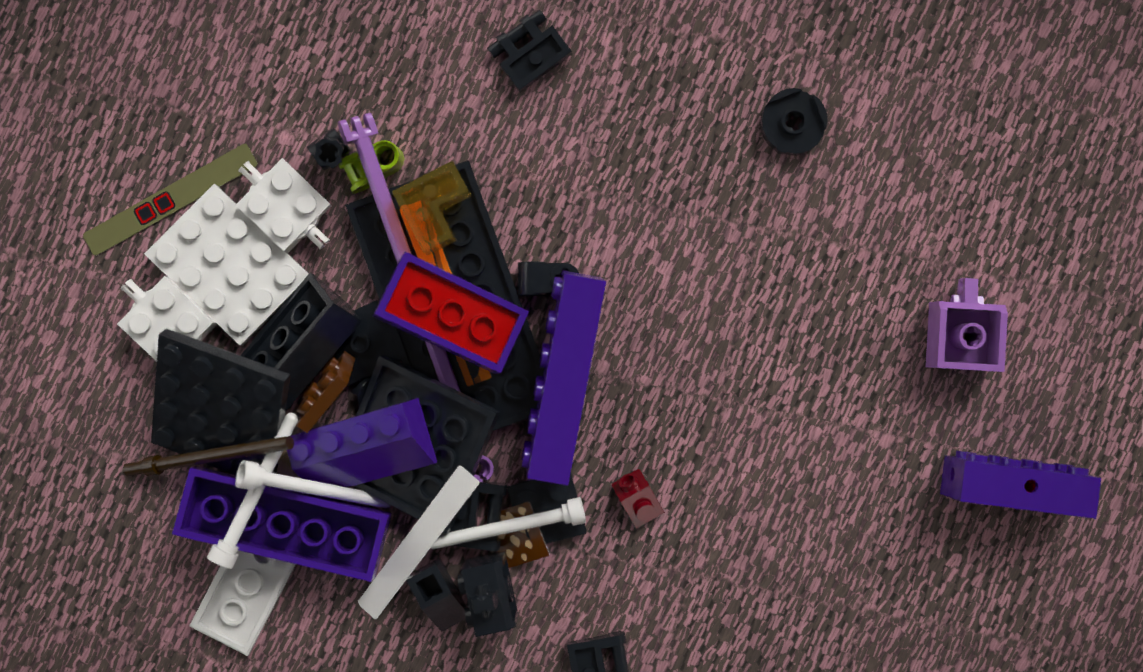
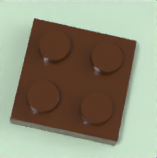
M344 351L338 360L332 357L322 371L323 376L318 384L313 381L302 396L304 400L297 409L301 413L296 425L297 427L308 433L346 387L355 362L353 356Z

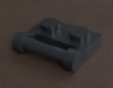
M479 482L478 486L460 508L450 532L477 526L481 493L490 494L486 524L499 522L503 495L507 493V484ZM493 536L452 546L499 551L501 540L498 539V536Z
M617 631L602 636L567 642L572 672H606L602 649L611 647L615 671L629 672L624 644L627 642L625 632Z

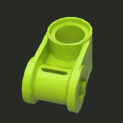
M386 140L373 144L384 178L398 172L402 168L405 158L399 147ZM385 150H393L394 160L392 163L382 165L380 161L382 153ZM358 152L344 157L338 166L340 169L345 170L352 184L350 188L352 193L356 194L370 188Z

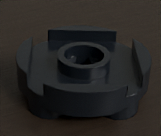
M798 88L782 90L775 94L762 110L760 120L762 136L766 143L778 154L791 156L804 154L818 145L823 137L828 122L827 112L821 100L813 94L810 95ZM788 114H793L794 118H801L802 122L798 125V130L794 131L792 127L786 126L785 122L788 121Z

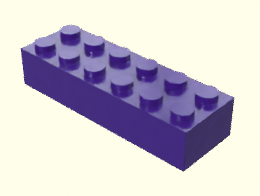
M562 270L561 278H554L551 296L552 299L557 301L555 311H548L545 327L546 333H550L549 344L542 343L539 359L540 367H544L543 376H536L533 395L534 400L538 401L537 409H530L527 425L528 434H531L532 437L531 441H524L521 458L522 467L527 468V479L562 485L569 484L606 287V281L601 277Z
M203 467L190 468L172 535L209 544H218L220 539H224L248 489L237 488L236 475ZM265 486L236 546L239 547V551L372 582L377 574L392 513L328 497Z

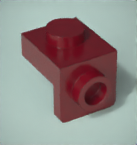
M640 469L625 474L612 484L617 497L636 529L665 513Z

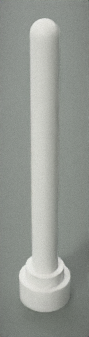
M288 413L285 416L275 438L291 436L298 422V417L295 413ZM283 451L267 453L260 467H263L266 472L272 473ZM264 485L247 491L224 539H220L218 544H213L207 556L210 561L225 568H233L239 556L236 553L239 548L236 544L265 488Z
M243 460L239 465L236 475L237 488L253 490L255 487L260 488L264 485L381 508H389L391 506L363 490L266 472L256 462Z
M581 497L568 499L566 504H562V508L441 534L431 549L443 548L565 521V524L572 523L573 526L586 523Z

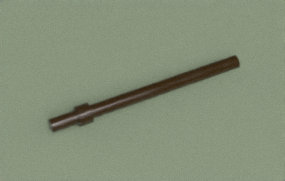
M291 436L167 457L160 455L147 456L142 461L124 464L123 473L126 476L139 474L153 476L162 474L164 470L291 450L294 447V440Z

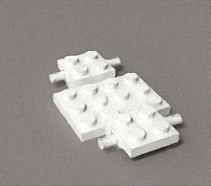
M283 158L270 171L263 174L254 168L249 161L244 163L243 165L252 175L242 166L239 172L252 185L249 192L237 204L220 187L213 184L144 253L168 277L164 276L151 290L146 292L141 290L132 279L125 282L127 285H122L121 290L133 299L135 303L117 325L156 362L158 335L166 328L202 341L219 325L240 346H243L279 310L309 274L288 253L306 236L319 249H322L325 245L316 236L325 244L330 241L316 226L320 217L332 205Z

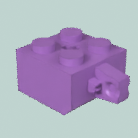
M960 278L957 295L951 296V302H929L926 349L927 368L1005 372L1008 312L1005 305L984 304L983 296H978V279ZM963 333L969 334V340L963 339Z

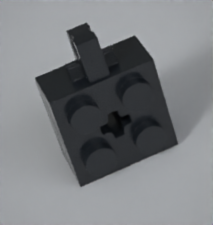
M505 551L468 558L461 569V574L457 576L461 595L466 594L468 599V607L464 608L467 627L474 628L475 637L515 628L519 614Z

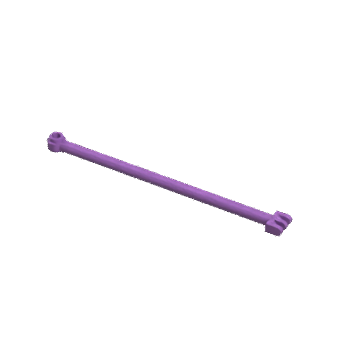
M371 113L363 114L366 128H363L360 118L358 116L352 117L350 119L353 128L352 132H350L346 120L338 121V127L344 144L354 143L398 264L404 252L411 254L370 139L379 134ZM425 341L439 382L460 391L447 352ZM482 455L479 462L482 470L479 475L474 474V477L479 482H483V479L488 480L492 476L494 469L492 461Z

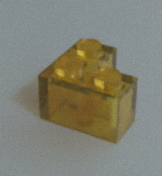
M453 160L392 191L423 253L430 255L457 241L442 211L471 197V194Z

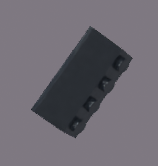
M310 272L240 356L291 375L286 405L287 411L292 407L302 391L313 382L315 376L324 365L334 357L336 351L346 339L355 332L362 320L346 301Z

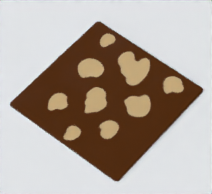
M530 502L502 510L500 521L534 514ZM539 527L527 529L530 539L526 536L525 530L498 535V539L501 540L498 552L505 551L509 568L550 555Z

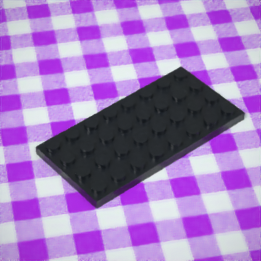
M469 160L389 189L413 256L417 257L401 216L400 208L423 200L452 274L523 308ZM371 195L345 206L380 300L397 266V261L374 197ZM527 318L501 373L490 372V379L467 386L456 356L447 352L460 392L500 411L493 431L529 418L530 409H537L538 401L534 400L533 392L536 376H543L544 367H540V353ZM388 324L402 363L439 381L425 341Z

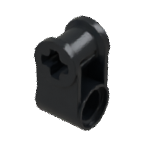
M518 262V296H547V294H552L554 278L561 276L562 270L579 273V271L569 263Z

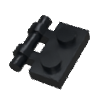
M540 9L531 16L526 14L519 20V25L506 34L504 32L495 37L497 41L487 47V50L494 59L503 52L509 56V58L500 63V67L519 93L572 55L571 49L553 25L544 32L539 30L538 26L547 20ZM528 34L532 41L518 50L514 44Z

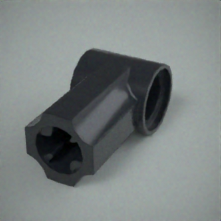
M334 127L307 146L323 170L329 167H336L342 162V158L351 152Z

